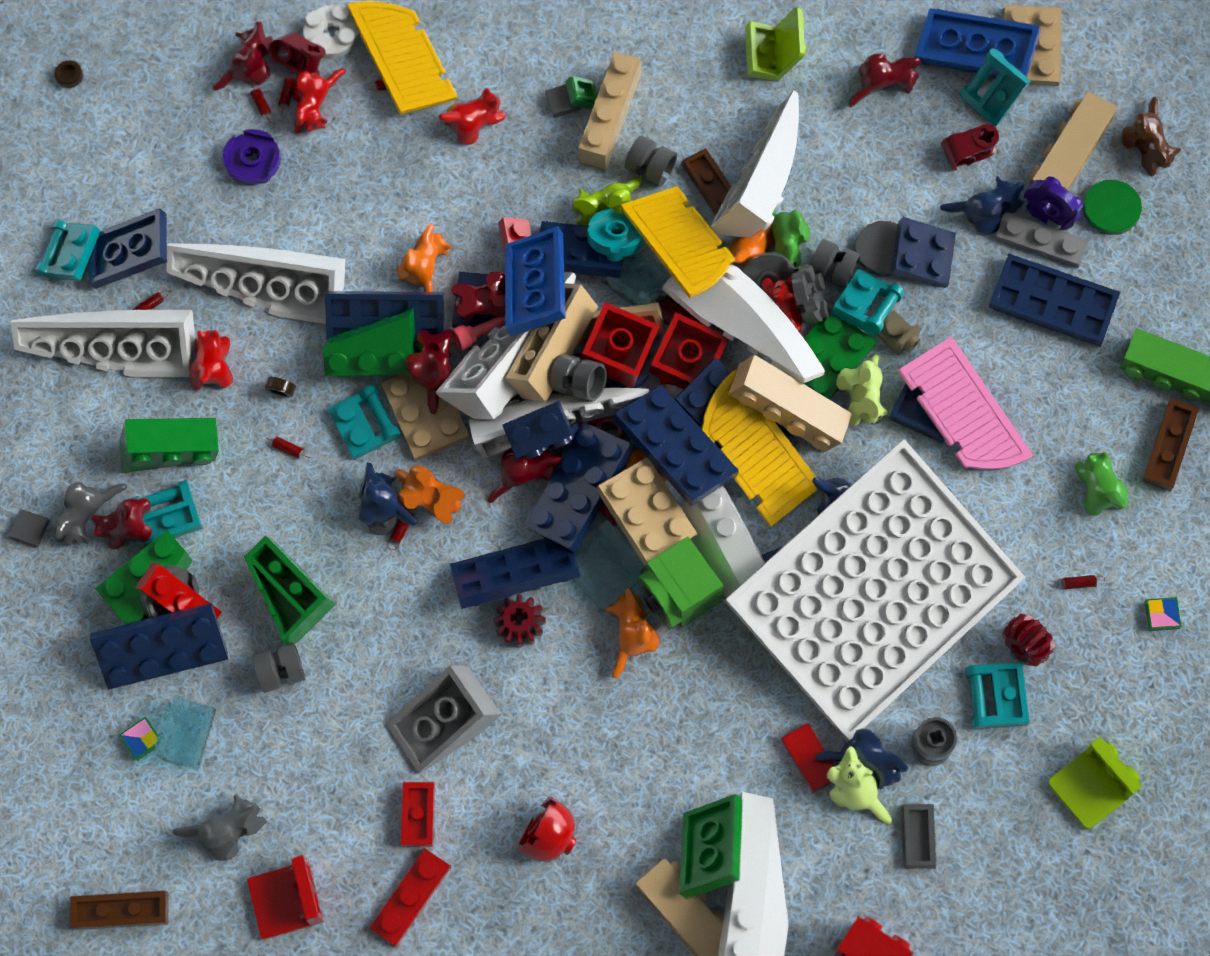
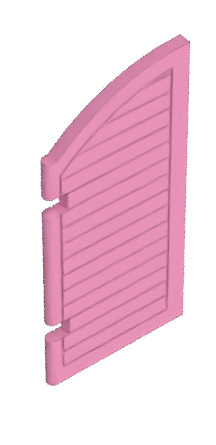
M952 336L897 370L911 391L919 387L923 395L918 396L917 400L948 446L950 447L957 443L961 450L955 456L964 469L967 467L981 470L1003 469L1022 463L1034 456Z

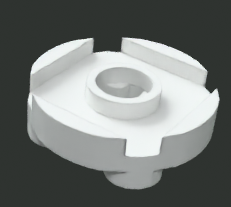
M345 5L324 6L309 12L306 16V23L303 29L304 38L322 46L326 50V58H337L347 54L359 39L360 33ZM333 26L334 29L339 30L335 32V36L330 37L329 33H324L328 30V27Z

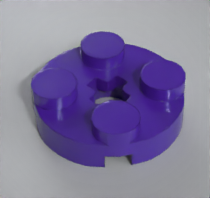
M248 129L243 131L244 134L236 138L234 135L230 138L223 150V161L228 174L235 181L245 185L264 184L276 174L281 164V154L277 143L270 134L258 129ZM253 152H256L258 159L254 162H248V159L245 158L246 155L251 156Z
M1048 176L1045 180L1034 181L1024 193V199L1027 198L1028 200L1026 205L1028 212L1046 225L1048 220L1061 226L1059 230H1068L1080 217V210L1083 207L1082 200L1064 188L1055 177Z

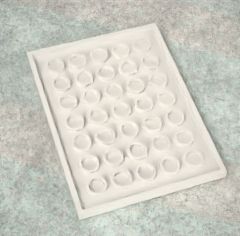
M903 439L723 601L843 738L849 741L853 738L856 730L865 728L1026 577L906 440Z

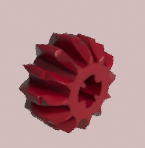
M518 594L516 596L517 602L512 603L510 598L505 599L507 608L497 606L496 611L500 616L493 618L494 625L499 626L496 630L498 637L505 636V643L507 645H510L514 638H516L517 646L521 648L523 646V638H527L528 643L533 644L535 641L532 633L542 636L543 629L540 626L546 624V618L540 615L543 612L542 606H534V598L529 597L523 603L522 595ZM519 615L524 618L520 626L515 623Z
M1020 613L1007 623L1008 625L1001 634L1005 640V645L1009 647L1011 653L1017 656L1018 660H1022L1028 666L1037 667L1050 657L1049 655L1052 654L1056 647L1055 642L1052 640L1053 636L1048 633L1046 627L1040 624L1039 620H1035L1029 614Z

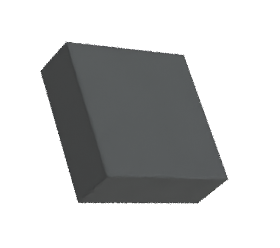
M566 84L545 90V95L554 118L581 110L580 106L571 105Z
M20 509L8 536L11 539L38 548L50 520L41 515Z

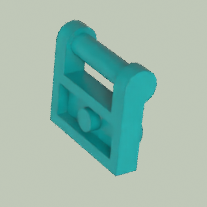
M990 49L985 56V63L970 84L964 86L959 94L965 102L993 125L997 126L1005 118L1031 80L1005 60L1001 52L996 49ZM996 68L1000 73L981 98L978 95V91L993 69Z
M55 219L51 227L53 233L42 260L36 264L34 272L53 279L81 281L101 230L93 224L67 223L63 220ZM67 235L55 266H52L63 237Z
M858 269L833 306L831 314L870 334L877 335L884 327L883 321L894 304L900 302L905 291L898 284H888ZM878 295L884 297L875 314L870 317L866 316V312Z
M375 385L366 386L359 393L327 408L354 460L401 437L398 427L393 426L378 398L379 392ZM365 402L369 404L383 431L378 436H375L359 406Z
M187 479L178 482V486L142 497L150 501L151 507L183 497L184 500L144 515V523L152 528L150 539L146 543L142 542L144 547L148 546L166 530L174 538L203 529ZM136 496V497H133L132 499H141V498H140L139 496Z
M1022 662L972 665L965 668L966 678L970 679L974 718L971 719L973 730L1029 725L1030 719ZM991 676L995 716H986L982 677Z

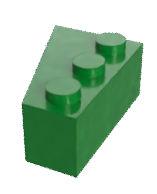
M414 308L389 318L380 319L373 324L361 326L328 338L322 348L325 376L408 374L406 371V358L409 354L417 353Z
M216 418L125 419L119 440L122 473L187 464L207 465L211 461L216 460L219 452Z
M168 530L163 532L95 588L125 624L149 619L144 614L140 603L141 591L135 587L152 562L158 563L161 566L176 565L186 570L192 562L187 552Z
M265 535L244 556L255 583L268 606L267 609L276 623L283 643L294 642L296 644L336 605L280 545Z

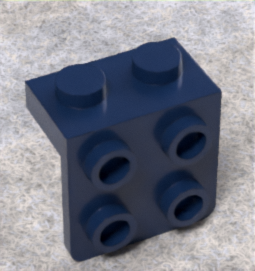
M560 400L502 424L516 459L525 455L527 460L544 453L543 451L549 448L548 445L553 444L554 448H558L571 442V439L575 438V432L580 428L578 422L569 424Z

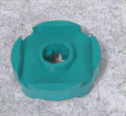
M606 209L596 213L589 221L587 242L595 251L606 255L611 261H620L624 256H629L639 251L645 244V240L624 213H613V209Z

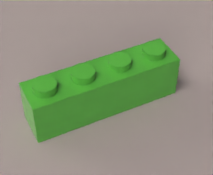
M1136 328L1119 369L1125 370V374L1131 378L1141 379L1143 377L1153 381V384L1159 389L1169 390L1171 388L1182 392V396L1188 400L1198 401L1200 399L1210 403V356Z

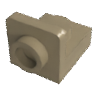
M893 311L883 321L884 327L876 335L899 356L904 350L910 352L918 345L921 327L918 324L912 327L898 313Z

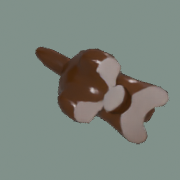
M1157 97L1151 98L1147 113H1138L1135 116L1134 124L1123 129L1121 136L1123 146L1127 149L1137 147L1141 151L1142 167L1150 176L1156 174L1157 166L1162 168L1170 167L1175 156L1181 151L1180 148L1169 146L1165 139L1163 124L1158 116Z

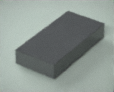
M902 804L904 869H936L934 804Z

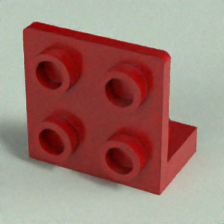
M304 855L291 858L292 865L247 879L260 937L263 940L324 923L310 864Z

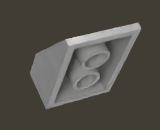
M450 665L395 714L386 725L417 772L422 773L482 733L501 716V713L468 666Z

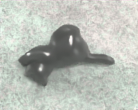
M81 482L72 483L66 491L64 506L67 511L59 519L55 541L61 542L64 539L68 546L81 543L88 544L89 538L86 536L85 524L99 510L103 503L124 491L127 485L124 483L113 485L105 492H100L95 488L85 486Z
M235 794L234 806L230 811L211 817L200 825L175 828L173 834L183 838L197 836L201 843L211 851L215 860L226 861L234 858L238 853V839L242 836L256 834L267 823V820L264 817H257L260 808L256 803L242 799Z

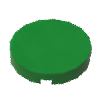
M1103 180L1094 184L1087 192L1083 203V212L1087 222L1094 229L1096 228L1108 235H1120L1130 231L1138 222L1142 212V203L1136 190L1129 184L1119 180Z

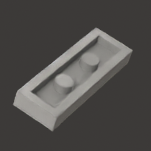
M1005 212L995 238L997 241L1076 268L1080 265L1088 243V239Z

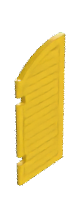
M377 1L347 3V9L400 115L444 104L458 98L450 80H441L439 76L446 72L424 29L416 31L414 26L420 24V21L413 9L410 10L395 4Z
M678 186L621 204L620 209L689 299L715 285L727 272L730 264L735 261V257L727 247L718 249L717 246L721 245L722 241L694 206L685 207L690 201Z
M735 369L725 377L713 393L707 405L701 429L713 442H718L722 447L720 450L739 470L737 477L734 479L750 500L756 495L760 498L762 502L756 506V509L768 525L772 527L818 490L812 482L816 476L775 421L766 419L760 412L742 405L738 399L729 395L737 372Z

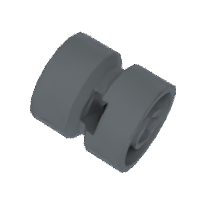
M641 135L635 140L628 152L625 169L639 176L644 173L647 180L662 186L667 178L662 176L663 172L668 174L672 172L676 164L677 153L664 146L657 148L656 142Z
M822 239L810 265L815 274L821 273L823 279L830 277L831 283L846 288L856 272L861 254L848 248L841 251L838 244Z
M561 354L556 359L551 371V387L556 392L567 395L574 394L578 398L595 401L601 396L606 384V367L604 364L596 361L582 360L577 356Z
M294 642L277 647L275 653L266 650L252 655L254 669L263 693L279 689L283 682L292 685L306 680L301 659Z
M939 717L928 718L920 724L913 737V754L917 760L925 765H941L947 761L956 747V730L946 719Z

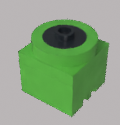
M688 536L647 562V571L637 577L638 584L646 597L644 601L653 614L657 613L662 622L670 629L678 624L683 628L722 602V582Z

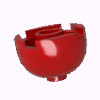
M548 797L540 805L545 810L543 813H539L535 819L534 816L532 817L519 841L521 847L517 849L519 853L537 862H551L556 860L562 853L568 855L577 841V838L573 837L575 821L572 813L561 802Z

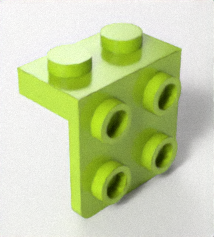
M794 7L776 26L750 21L745 26L747 76L769 81H779L804 58L807 47L804 43L805 20L802 8Z
M1101 737L1093 741L1083 753L1048 781L1052 791L1079 823L1088 830L1096 826L1142 787V784L1139 782L1140 777L1131 766H1125L1118 758L1119 752L1115 746L1109 741H1104Z

